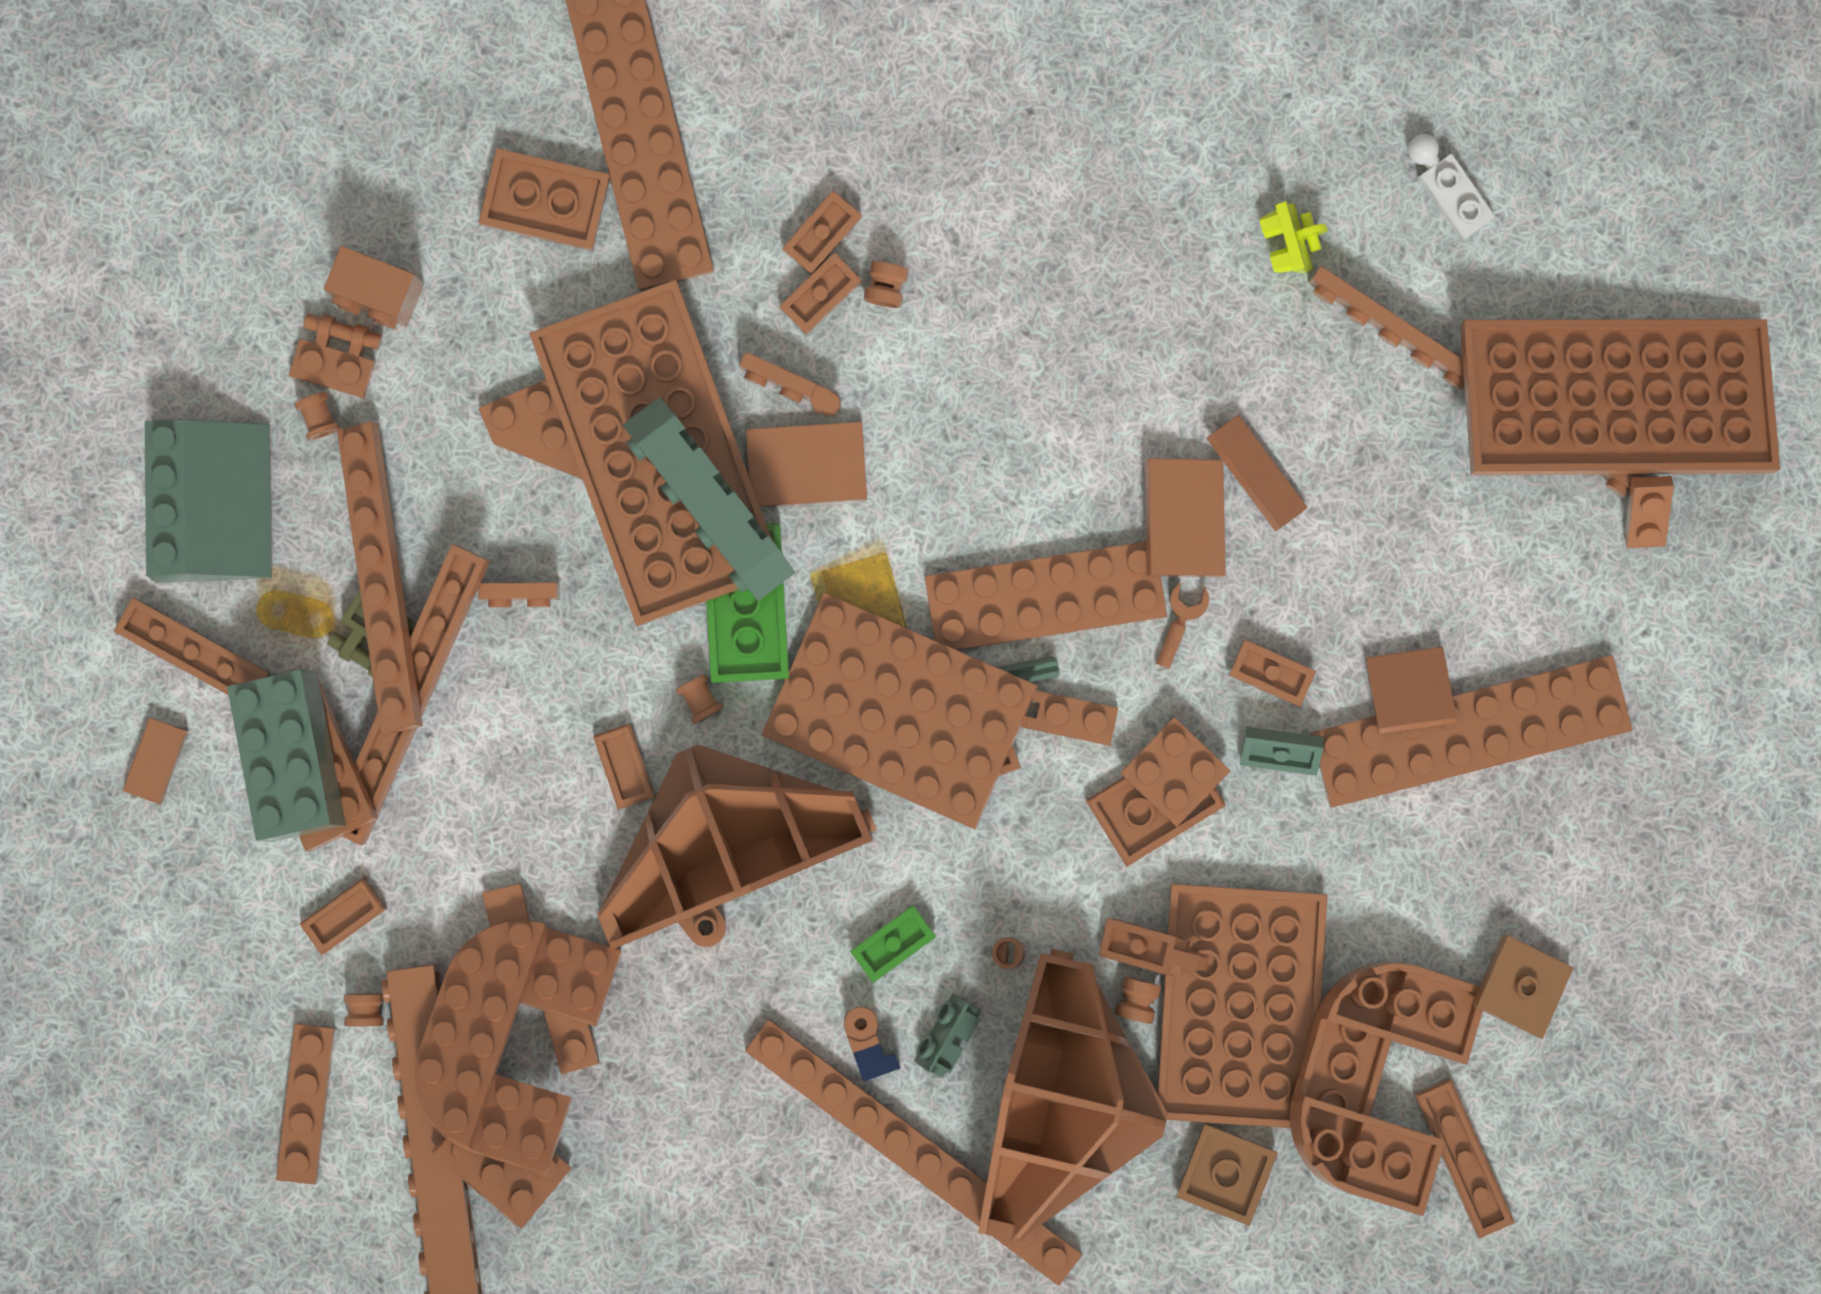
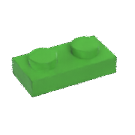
M912 905L850 952L874 983L933 940L936 935L914 905Z

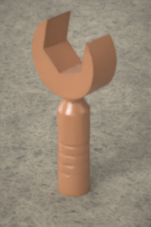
M1181 583L1172 590L1169 603L1177 619L1171 623L1155 664L1170 669L1186 630V620L1199 618L1208 608L1209 595L1205 588H1203L1201 603L1191 607L1186 606L1178 599Z

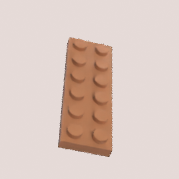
M1146 541L925 576L934 640L955 650L1167 617L1161 576H1147Z

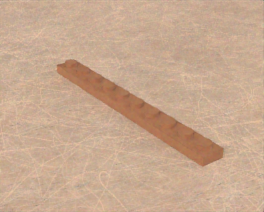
M1320 266L1309 282L1310 285L1315 287L1313 291L1315 296L1330 305L1334 301L1348 309L1345 315L1361 326H1365L1368 322L1380 330L1378 337L1396 348L1399 344L1412 351L1410 357L1416 363L1427 369H1430L1432 365L1445 373L1442 378L1448 384L1459 390L1464 388L1462 358ZM1638 474L1600 475L1608 480L1605 486L1621 497H1625L1627 493L1630 495L1632 478L1641 477Z
M768 1019L745 1052L976 1225H980L987 1185L985 1180ZM1044 1224L1019 1242L994 1237L1058 1286H1060L1082 1256L1080 1251Z

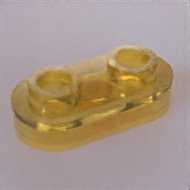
M272 590L263 594L257 603L256 612L260 622L271 629L307 638L320 639L330 634L335 626V613L327 603L317 599L280 590ZM276 603H282L285 607V612L281 617L276 618L272 614V607ZM319 612L323 618L321 625L318 627H313L309 622L311 614Z

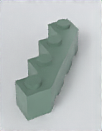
M660 396L622 425L631 437L625 443L639 461L647 457L665 481L659 487L673 505L680 501L699 525L694 532L707 549L714 545L733 569L728 576L741 593L748 589L759 601L796 573L775 543L766 535L748 508L730 488L714 464L688 434L683 424Z

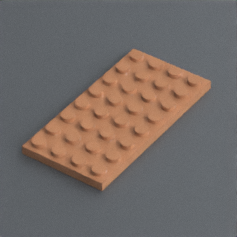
M677 280L530 332L531 340L636 626L639 627L739 590L728 576L733 569L714 545L707 549L694 532L699 525L680 501L673 505L659 487L665 481L647 457L639 461L625 443L631 437L622 425L660 396L683 424L688 434L714 464L730 488L748 508L766 535L771 538Z
M1767 319L1463 320L1460 324L1471 476L1769 474L1780 470Z

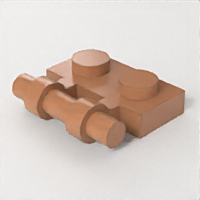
M307 313L303 328L317 332L316 340L313 343L299 339L288 376L365 399L376 362L361 356L365 346L379 350L383 336L370 332L367 326L356 324L353 327L336 322V318L330 315L323 314L322 317ZM331 336L349 341L350 348L348 353L328 347Z

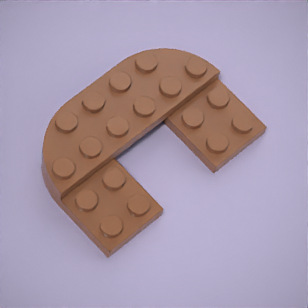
M527 920L509 921L491 926L476 934L460 948L446 971L421 1041L415 1064V1083L419 1100L432 1125L445 1139L469 1152L547 1175L572 1099L569 1096L496 1075L520 1004L597 1027L622 955L621 950L616 948L611 950L609 946L549 929L545 923Z
M1377 962L1361 966L1349 972L1329 990L1318 1009L1290 1108V1126L1295 1147L1304 1164L1318 1179L1340 1191L1424 1216L1445 1140L1370 1117V1113L1391 1041L1461 1064H1468L1483 1012L1471 1006L1480 986L1411 964Z

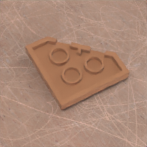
M546 379L478 408L494 445L582 479Z

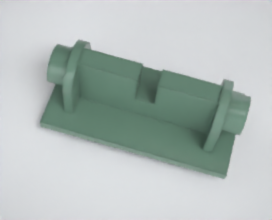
M952 993L950 999L939 1008L936 1017L937 1022L930 1034L925 1036L920 1042L914 1062L926 1071L932 1072L941 1078H944L946 1072L951 1073L964 1050L952 1042L955 1037H958L968 1043L981 1020L978 1017L981 1009L965 1002Z

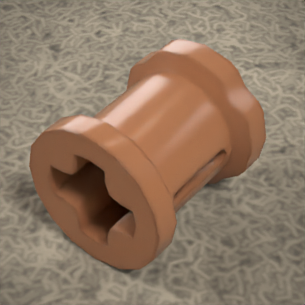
M327 392L313 394L294 403L295 409L301 411L308 429L306 438L308 441L323 438L341 429L339 423L333 421L326 401L329 399Z
M706 674L687 682L675 690L677 695L683 696L693 715L691 718L693 725L724 709L722 703H717L706 683L708 680Z

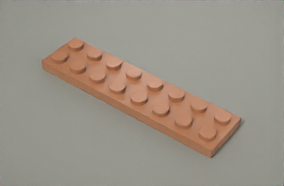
M565 0L638 290L651 289L673 280L679 282L714 273L646 1Z
M1611 655L1453 696L1457 717L1456 723L1378 734L1376 718L1373 716L1311 732L1310 734L1312 736L1324 737V748L1319 769L1329 807L1333 808L1633 731L1614 657Z

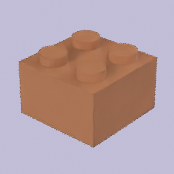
M340 246L324 290L332 296L331 303L337 305V308L359 316L361 310L368 312L367 316L372 318L373 322L395 330L397 324L404 327L408 326L424 284L411 272Z

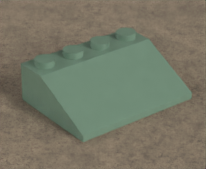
M186 419L145 421L146 576L155 583L272 578L269 424Z

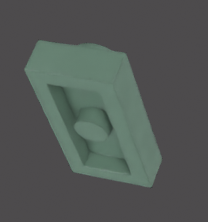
M1246 726L1240 753V765L1317 776L1324 748V737Z

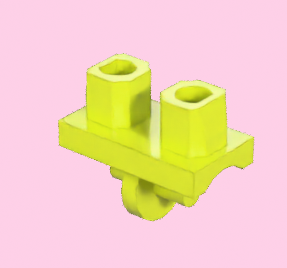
M1285 201L1276 204L1275 211L1259 218L1265 238L1270 239L1283 234L1287 248L1270 253L1274 272L1285 273L1294 271L1303 274L1313 271L1305 240L1307 239L1310 252L1321 250L1318 236L1328 232L1326 223L1315 225L1311 212L1300 215L1304 228L1302 229L1295 203L1288 204Z

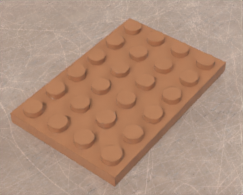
M823 593L790 668L789 678L785 680L761 735L976 830L1038 685L827 593Z
M1170 884L1167 933L1183 937L1182 939L1191 941L1189 950L1208 955L1209 960L1206 971H1194L1185 968L1183 976H1164L1157 1094L1168 1113L1167 1120L1291 1128L1290 1108L1292 1096L1313 1024L1321 1005L1328 894Z

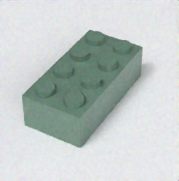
M299 669L227 686L256 841L275 842L346 826L317 672Z

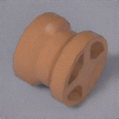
M383 993L344 994V1003L348 1006V1015L344 1018V1026L366 1027L384 1025V1017L380 1014V1005L384 1002Z

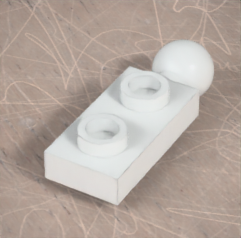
M1429 134L1416 135L1408 145V154L1412 161L1425 165L1428 169L1418 176V179L1460 239L1464 240L1494 219L1495 215L1451 153L1440 160L1438 157L1439 145L1437 140Z

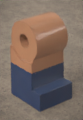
M861 1006L855 1007L848 1012L844 1020V1029L862 1080L865 1082L898 1070L901 1067L896 1053L888 1056L884 1054L876 1032L879 1023L875 1012L870 1008Z

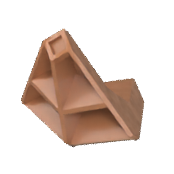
M696 745L676 754L602 907L596 914L612 950L873 841L870 833L877 829L869 809L861 811L851 791H836L701 745Z
M1051 949L1050 955L1040 954L1002 1095L978 1233L1019 1242L1161 1139L1164 1134L1168 1113L1098 986L1093 965L1073 961L1074 954Z

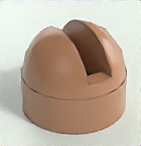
M1002 938L995 943L992 957L999 967L1012 969L1018 967L1023 962L1025 949L1023 944L1016 938ZM1009 943L1014 944L1013 963H1008Z

